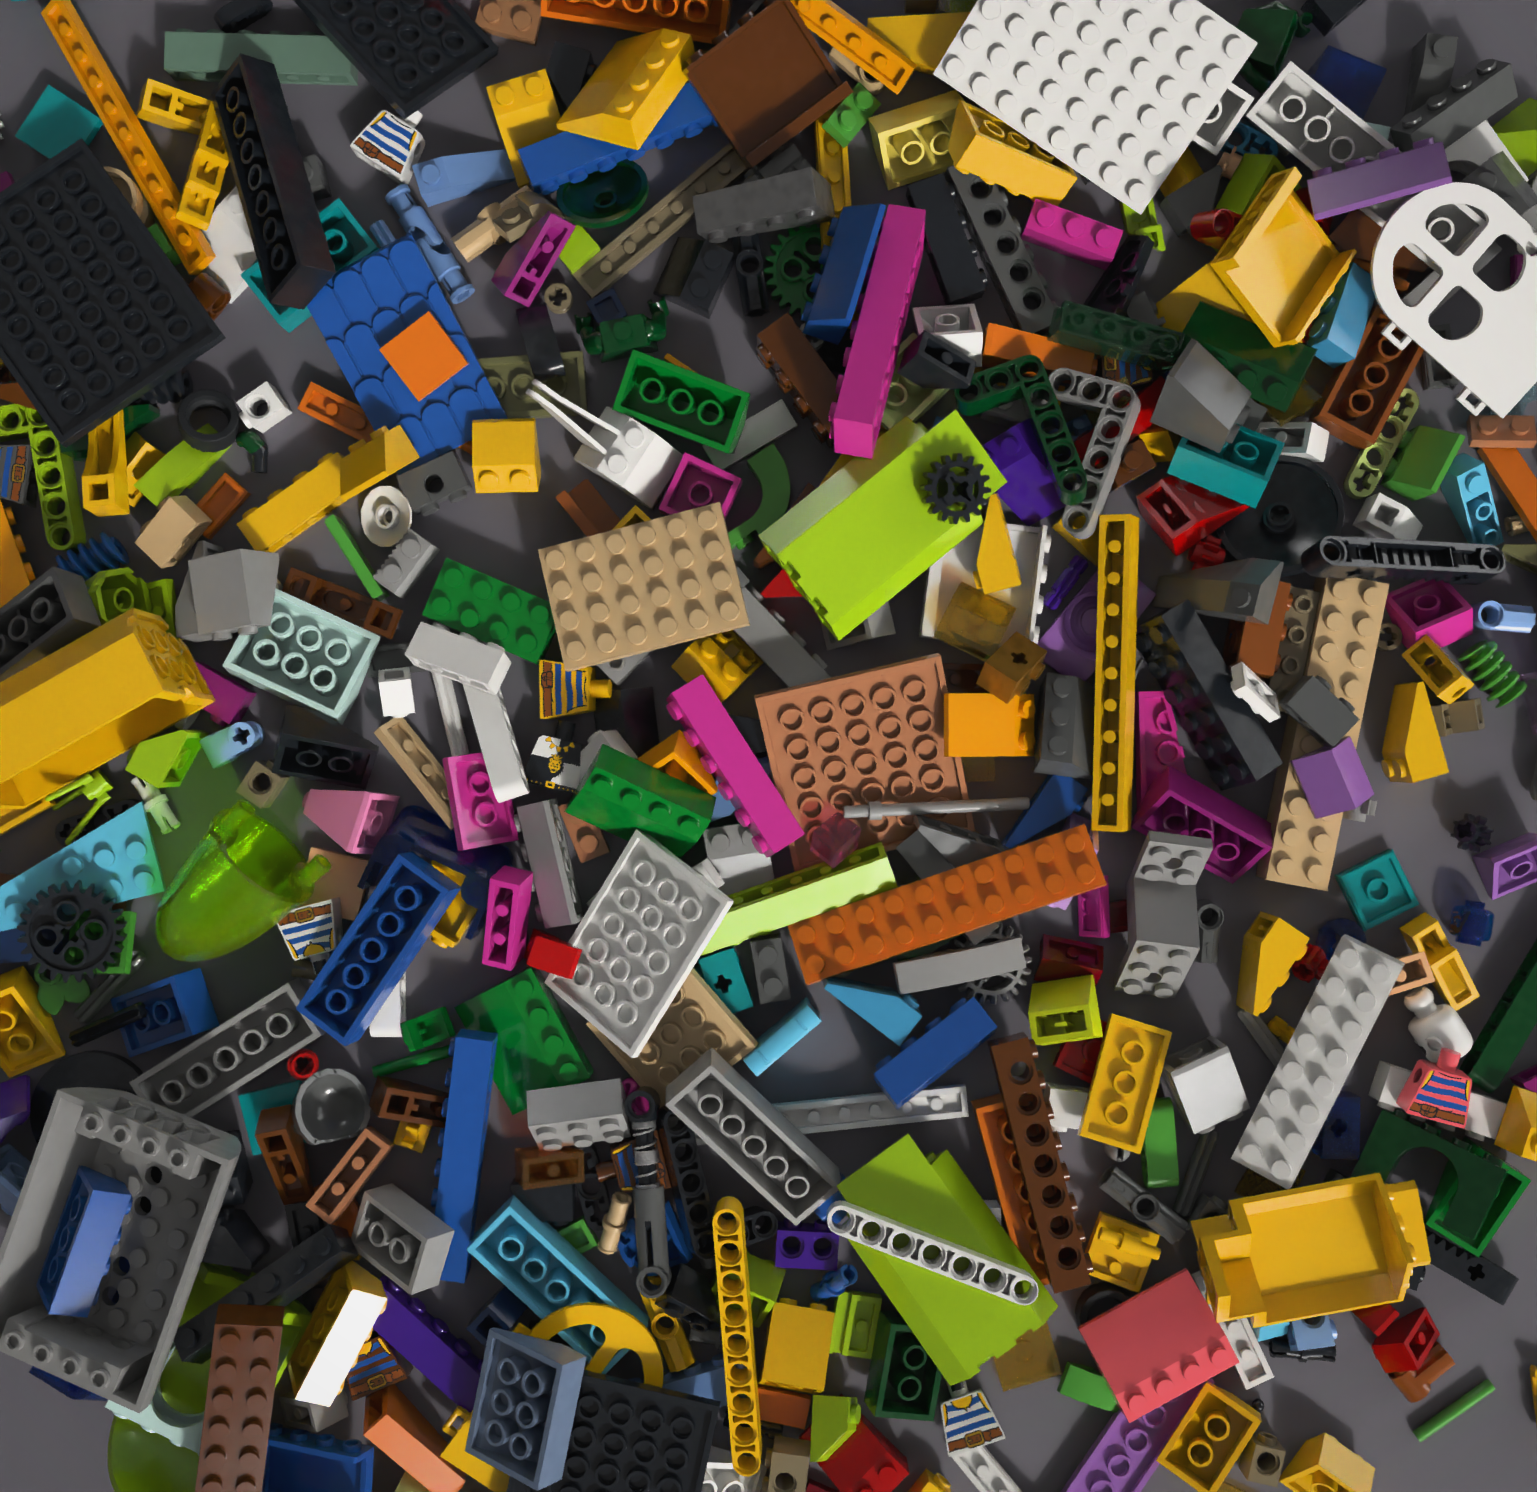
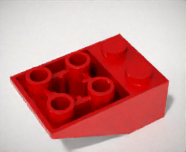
M1173 475L1161 479L1136 496L1140 515L1176 557L1250 507Z

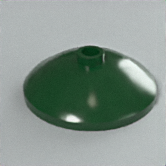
M625 159L618 162L609 171L600 172L598 170L588 174V177L581 182L574 184L568 182L560 185L556 193V199L563 216L573 224L587 228H607L626 221L643 206L648 196L649 183L642 167L634 161Z

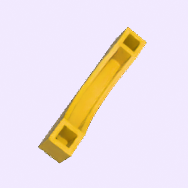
M123 409L88 433L87 458L81 476L83 508L97 517L130 514Z

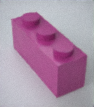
M1035 199L1020 237L1024 241L1106 270L1114 259L1123 230Z
M504 865L490 878L482 964L511 971L524 958L533 872Z

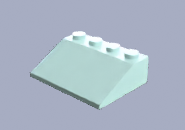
M275 588L271 625L258 628L257 634L239 635L222 666L234 677L299 707L319 711L343 725L358 696L380 636Z

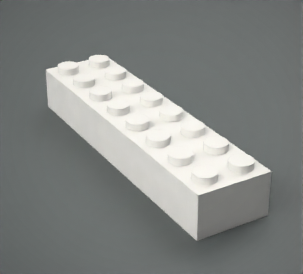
M1292 61L1288 63L1246 115L1313 171L1332 166V171L1335 172L1345 169V162L1365 157L1366 162L1379 159V152L1395 148L1393 144ZM1414 194L1363 207L1360 210L1379 226L1383 227L1390 215ZM1448 204L1434 209L1428 215L1425 227L1453 255H1457L1463 251L1483 228L1486 221L1466 204ZM1412 243L1404 245L1440 275V268Z
M1346 934L1341 937L1231 1159L1285 1189H1291L1405 965L1404 962Z

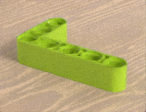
M15 403L0 406V442L29 437L48 544L59 551L66 552L68 549H71L78 553L77 545L79 543L86 544V533L73 457L61 453L60 442L46 422H42V417L37 410ZM19 416L18 425L12 428L13 418ZM54 440V450L48 453L47 446ZM56 471H59L60 479L57 483L53 484L52 476ZM64 501L65 510L63 513L58 514L57 507L60 502ZM69 531L71 535L70 541L64 545L62 537Z

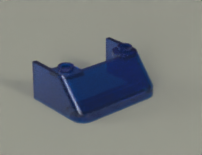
M420 805L404 807L378 841L357 887L365 889L373 886L383 865L391 866L399 853L409 852L411 849L466 875L461 886V896L467 904L478 909L465 938L472 940L480 934L486 921L490 878L504 865L512 866V852L503 844L458 851L454 828L450 830L437 813Z

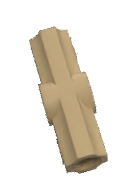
M527 185L520 188L500 204L494 202L486 206L478 214L476 221L451 238L467 262L473 260L493 244L500 245L507 241L496 231L492 220L501 216L505 210L516 208L518 203L515 195L531 191Z

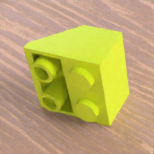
M1094 975L1032 984L1028 1016L1031 1037L1036 1045L1044 1046L1103 1037Z

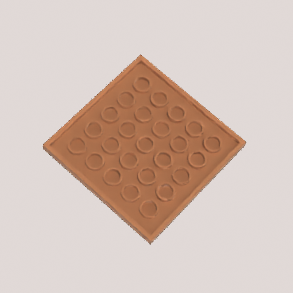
M939 653L754 695L775 788L805 833L789 844L795 872L881 841L885 852L896 850L898 845L917 831L913 820L914 815L882 816V820H868V817L844 818L843 806L867 805L869 801H881V804L969 800L961 757H944V693H948ZM972 812L923 814L936 820L975 831Z

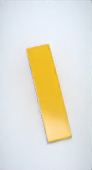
M210 101L175 216V218L205 231L210 225L215 201L221 190L225 169L230 162L212 101Z

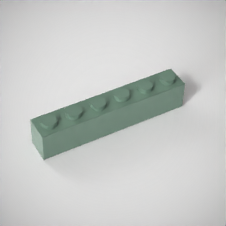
M178 28L176 32L165 31L164 70L174 81L220 82L241 53L273 63L281 84L358 86V69L327 36H319L313 32L305 31L299 35H287L281 31H270L269 34H256L250 30H239L238 33H225L218 29H209L207 32H194L186 28Z

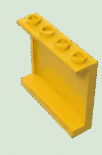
M1296 167L1270 175L1210 263L1214 271L1274 348L1295 345L1304 338L1305 331L1319 315L1320 308L1334 292L1335 285L1349 269V264L1357 253L1355 249L1339 253L1319 224L1314 220V217L1293 190L1302 177Z

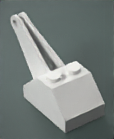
M534 379L532 384L544 394L595 424L590 433L587 434L552 403L529 388L526 390L525 393L538 402L582 443L574 456V460L653 511L671 483L683 455L655 432L633 418L612 410L608 406H606L601 416L597 418Z

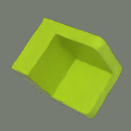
M576 225L559 258L572 275L601 250L582 226Z

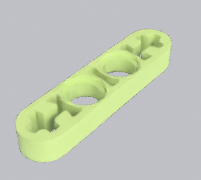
M1404 388L1399 399L1402 397L1407 398L1405 404L1409 407L1402 409L1398 416H1394L1392 414L1396 413L1400 407V402L1397 401L1386 421L1394 425L1396 429L1395 436L1389 439L1380 432L1374 445L1360 450L1343 484L1344 491L1350 498L1362 499L1375 490L1418 409L1419 397L1412 389ZM1370 449H1375L1381 454V462L1378 466L1371 465L1367 461L1366 455ZM1365 471L1371 472L1365 476L1362 482L1366 488L1359 491L1355 490L1357 484L1353 481L1360 479Z

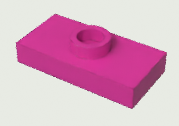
M1104 875L1107 883L1106 886L1077 895L1079 936L1110 937L1108 875Z

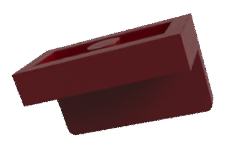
M1043 934L1040 941V961L1034 972V980L1047 982L1092 974L1094 975L1096 987L1103 972L1104 946Z

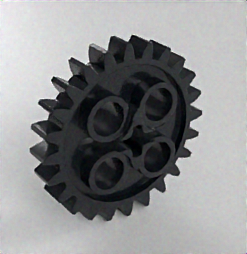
M64 880L60 890L53 883L48 887L49 895L40 890L36 894L38 901L30 899L26 904L30 910H24L20 914V917L27 921L21 922L17 926L18 930L26 932L17 939V942L27 943L21 954L31 953L33 955L28 964L32 965L39 962L41 964L38 970L39 974L49 969L51 970V980L60 973L63 976L64 983H67L71 975H74L79 983L84 978V973L93 979L97 975L96 968L103 973L106 972L108 969L107 962L114 964L118 958L113 952L121 953L124 948L117 941H123L127 937L126 933L119 931L126 926L127 921L117 920L123 913V909H112L117 899L113 898L108 901L103 899L107 892L105 889L99 894L94 893V883L86 890L83 889L81 880H78L73 888L70 887L67 880ZM62 904L73 905L77 911L76 915H66L62 911ZM89 909L91 914L77 930L76 934L73 935L60 953H55V947L83 912ZM88 923H99L103 927V933H92L89 930ZM42 929L53 930L57 936L56 940L50 941L45 939L42 935ZM69 948H80L84 958L76 959L72 957L69 953Z

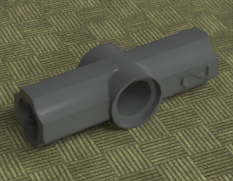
M1113 1164L1101 1175L1100 1181L1097 1184L1098 1187L1171 1244L1179 1241L1185 1234L1189 1223ZM1148 1198V1206L1145 1209L1137 1210L1138 1201Z

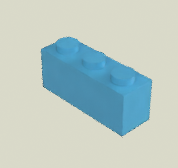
M1354 262L1349 264V269L1335 285L1334 292L1320 308V313L1309 331L1310 338L1307 345L1318 349L1315 356L1332 368L1355 359L1375 300L1371 275Z

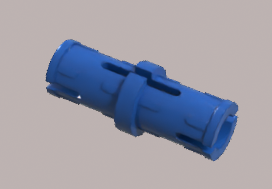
M845 1264L837 1271L833 1270L826 1273L821 1281L811 1286L810 1295L812 1299L817 1303L819 1301L823 1303L831 1296L837 1297L842 1294L847 1286L857 1281L858 1272L853 1265L847 1266Z

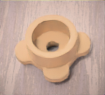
M1234 146L1230 154L1224 152L1218 163L1222 168L1221 177L1223 176L1231 180L1243 157L1235 153L1236 146Z

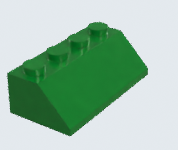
M633 349L612 410L722 452L734 454L745 425L750 393Z

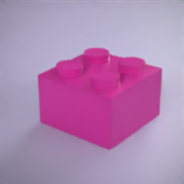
M685 452L660 504L659 511L662 515L668 516L720 502L726 520L742 486V478Z

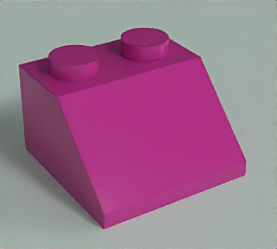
M1423 578L1387 594L1385 608L1391 622L1401 630V642L1407 649L1426 634L1441 648L1473 634V607L1451 584L1445 583L1443 580L1438 582L1435 579L1425 581Z

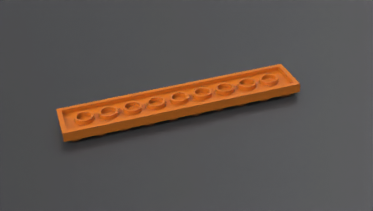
M1082 824L788 925L805 983L806 985H811L1106 886L1107 883L1086 825Z

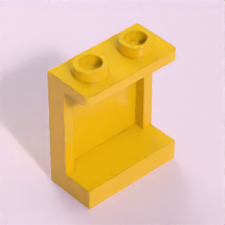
M442 850L434 856L431 861L432 866L462 888L430 935L432 936L431 941L442 948H447L448 946L453 948L460 942L488 895L490 878Z

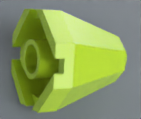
M129 567L99 571L85 581L101 625L131 608L146 612L151 610L147 583L141 577L136 578L131 573H134V571Z

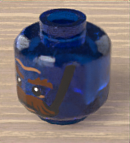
M1466 900L1465 905L1453 907L1449 933L1455 936L1456 942L1481 946L1482 942H1487L1491 939L1495 915L1493 912L1485 909V903Z

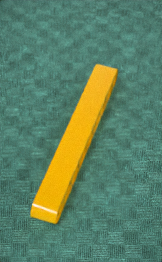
M727 1196L717 1202L712 1226L732 1465L738 1474L748 1477L756 1474L760 1469L762 1433L744 1210L742 1203L738 1199ZM728 1212L733 1214L735 1218L726 1220L721 1214ZM726 1243H733L738 1248L735 1250H728L723 1245ZM733 1273L738 1275L740 1278L737 1280H731L726 1275ZM738 1304L742 1308L739 1310H734L730 1308L729 1305ZM740 1334L744 1338L739 1340L733 1338L731 1335ZM743 1364L746 1368L738 1369L734 1365ZM737 1394H746L748 1398H740ZM745 1423L750 1425L751 1427L746 1428L740 1426L739 1424ZM743 1453H750V1454H752L753 1456L747 1457V1456H744V1455H742V1454H743Z

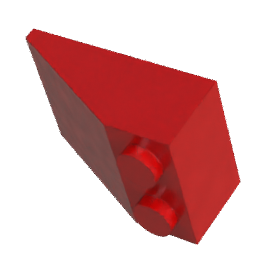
M862 1413L859 1424H856V1431L826 1461L817 1462L840 1492H892L909 1474L907 1458ZM811 1425L798 1437L799 1439L811 1441Z

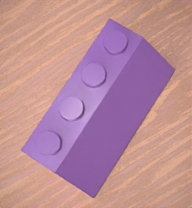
M1433 137L1413 142V149L1401 153L1399 147L1379 152V159L1366 162L1365 157L1345 162V169L1335 172L1332 171V166L1313 171V178L1306 180L1315 221L1453 183L1443 142L1434 143Z

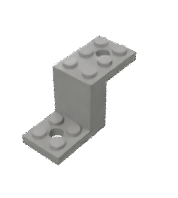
M1156 831L1148 832L1126 884L1129 947L1114 978L1115 991H1123L1133 995H1154L1158 998L1176 997L1200 950L1196 884L1213 850L1212 839Z

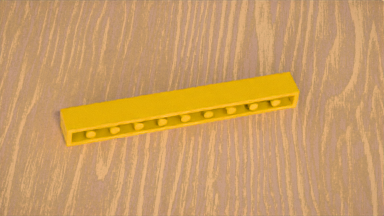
M1132 514L1099 515L1091 831L1126 832L1131 830L1139 556V517Z

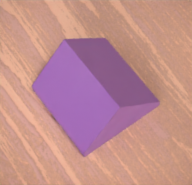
M1350 736L1342 738L1334 747L1324 746L1290 761L1315 819L1356 809L1374 795Z
M1526 833L1472 856L1491 900L1537 882L1536 833Z

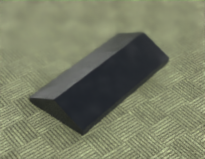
M652 686L612 691L611 698H596V710L594 711L596 732L599 730H617L638 758L660 743Z

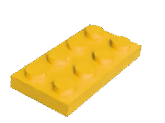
M1113 1013L1109 1014L1077 1135L1141 1154L1172 1035L1171 1031Z

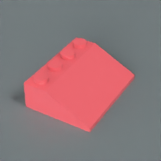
M1186 1268L1077 1327L1117 1406L1129 1423L1239 1363L1220 1324L1216 1323L1213 1312Z

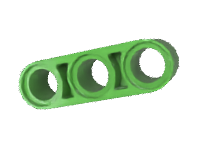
M1170 1097L1155 1098L1142 1146V1176L1147 1189L1179 1185L1174 1108Z

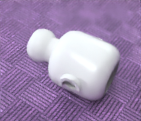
M1425 986L1419 987L1404 997L1405 1006L1416 1015L1409 1022L1408 1030L1415 1039L1414 1042L1418 1044L1429 1061L1437 1063L1441 1048L1457 1051L1461 1054V1057L1471 1050L1473 1038L1459 1014L1449 1005H1436L1434 1003V994L1430 989Z

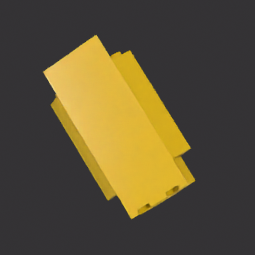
M1380 1172L1228 1200V1214L1191 1221L1192 1232L1198 1247L1196 1252L1200 1273L1206 1286L1205 1299L1207 1304H1211L1216 1323L1250 1317L1252 1327L1256 1328L1404 1301L1406 1290L1409 1288V1279L1413 1275L1412 1268L1429 1265L1431 1262L1419 1192L1415 1180L1384 1184Z

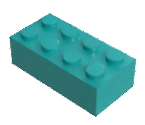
M340 198L336 199L319 213L331 258L335 265V271L379 249ZM258 261L240 274L277 323L288 333L312 316L307 306L302 310L269 303Z

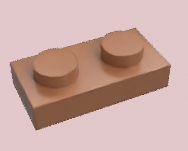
M1469 415L1466 422L1469 447L1534 448L1537 442L1534 416L1506 415L1502 419L1498 415Z
M568 803L558 806L581 863L610 852L602 829L564 812Z

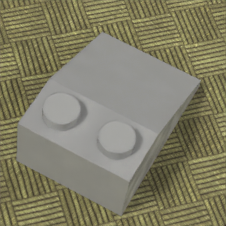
M737 822L705 829L703 836L707 857L725 882V884L718 888L725 895H730L775 879L771 856L766 858L764 853L760 854L756 850L751 840L753 836L747 826L743 827Z

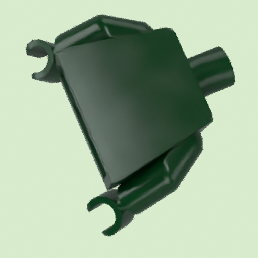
M1278 1L1256 7L1255 9L1248 8L1243 11L1238 26L1235 27L1258 44L1238 73L1259 93H1265L1271 86V81H1275L1278 77L1294 36L1302 38L1311 31L1310 28L1304 25H1309L1313 21L1312 14L1305 12L1298 16L1296 10Z
M662 296L660 301L654 303L652 299L648 300L651 319L644 314L617 318L598 323L595 331L592 313L588 312L586 317L574 315L576 333L581 336L587 353L591 355L599 354L601 363L628 358L631 356L633 349L645 354L657 352V342L666 337V317L670 314L665 296Z

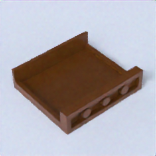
M790 0L763 1L764 10L755 15L753 10L748 12L737 21L740 28L732 34H729L727 29L711 40L714 45L712 49L705 54L702 49H699L687 58L686 62L689 66L682 71L747 169L753 168L853 93L847 81L842 83Z

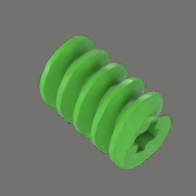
M1485 639L1468 648L1457 660L1459 662L1467 659L1470 660V663L1464 668L1465 671L1474 669L1478 671L1472 677L1473 682L1483 679L1485 682L1479 690L1491 689L1492 692L1486 699L1487 701L1498 699L1499 702L1495 707L1499 708L1519 697L1526 690L1527 684L1525 681H1517L1520 675L1517 671H1510L1513 665L1510 661H1503L1505 657L1503 651L1494 652L1498 647L1495 641L1487 642L1488 639Z

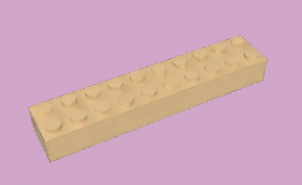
M1316 577L1313 591L1321 593L1303 676L1316 677L1318 675L1331 685L1330 692L1338 699L1340 697L1344 698L1355 708L1353 713L1360 720L1342 738L1350 736L1356 749L1390 584L1361 578ZM1290 715L1287 717L1280 752L1283 764L1277 767L1267 821L1271 823L1273 848L1258 861L1256 876L1265 880L1328 891L1343 812L1318 819L1313 817L1290 761L1324 746Z

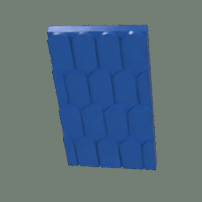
M412 232L336 271L307 305L374 431L385 425L389 430L401 425L420 456L419 459L396 471L398 475L438 458L440 455L472 440V420L509 419ZM430 311L470 364L418 402L379 349Z

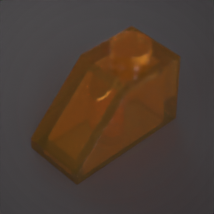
M538 1146L515 1149L516 1180L523 1190L585 1182L584 1151L564 1147L552 1152L543 1149L539 1150Z

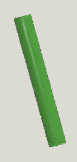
M1488 1379L1484 1380L1412 1431L1421 1443L1496 1390Z

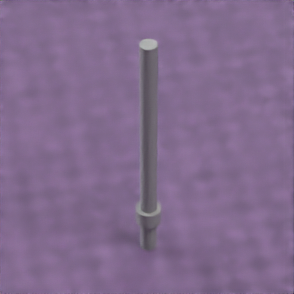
M1028 797L881 804V801H869L867 805L843 806V817H868V820H882V816L1027 810L1030 803Z

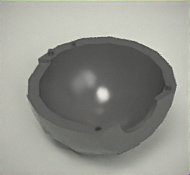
M327 1068L314 1073L299 1086L292 1101V1119L298 1134L310 1145L359 1137L370 1119V1100L366 1088L355 1075L343 1069Z

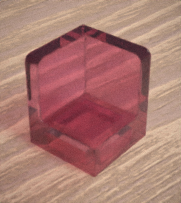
M836 812L813 832L810 851L834 869L858 847L861 828L848 818H844L841 813Z

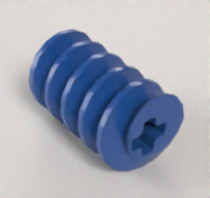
M103 531L99 533L101 543H98L91 537L88 539L91 548L88 549L84 544L79 543L77 546L80 554L77 555L73 550L68 549L66 552L69 560L66 561L61 555L55 557L58 564L57 568L81 575L84 581H87L99 571L117 569L120 567V563L128 564L130 561L128 553L116 537H109Z

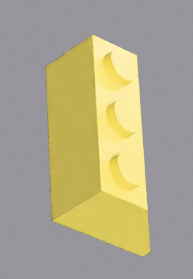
M957 90L868 118L873 147L888 190L946 172L947 168L953 165L954 162L948 151L957 105L960 100L964 101Z

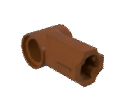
M1436 1341L1419 1370L1388 1373V1376L1407 1401L1415 1403L1428 1395L1431 1390L1430 1384L1453 1367L1455 1362L1440 1343Z

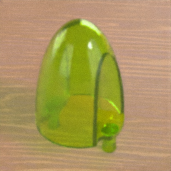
M241 798L232 808H225L212 818L209 831L191 852L165 891L158 905L155 919V935L159 947L167 956L184 962L205 961L229 954L257 939L282 920L295 907L303 905L312 896L315 883L331 869L330 862L324 856L316 854L307 863L296 845L282 831L266 819L254 814L255 809L252 804Z

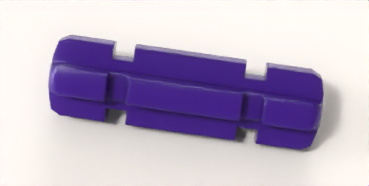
M1079 555L1073 557L1068 564L1069 568L1064 569L1052 585V591L1047 592L1044 596L1043 605L1050 610L1057 609L1062 602L1061 598L1066 597L1080 578L1078 575L1083 574L1089 563Z

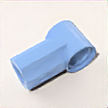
M1493 600L1471 604L1473 607V630L1486 629L1527 634L1531 632L1532 627L1535 625L1536 613H1534L1532 606L1502 604ZM1482 609L1487 613L1486 622L1481 618Z

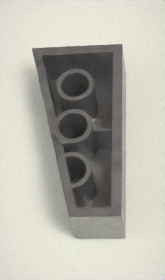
M812 167L692 196L697 234L710 243L725 242L731 237L751 236L756 233L831 222L832 217H835L831 183Z

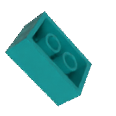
M1240 426L1233 443L1226 442L1220 453L1182 437L1167 473L1256 509L1285 443Z

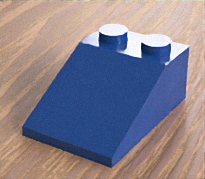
M201 968L170 976L111 999L114 1012L137 1002H143L145 1009L148 1011L145 1018L120 1028L129 1058L220 1026Z

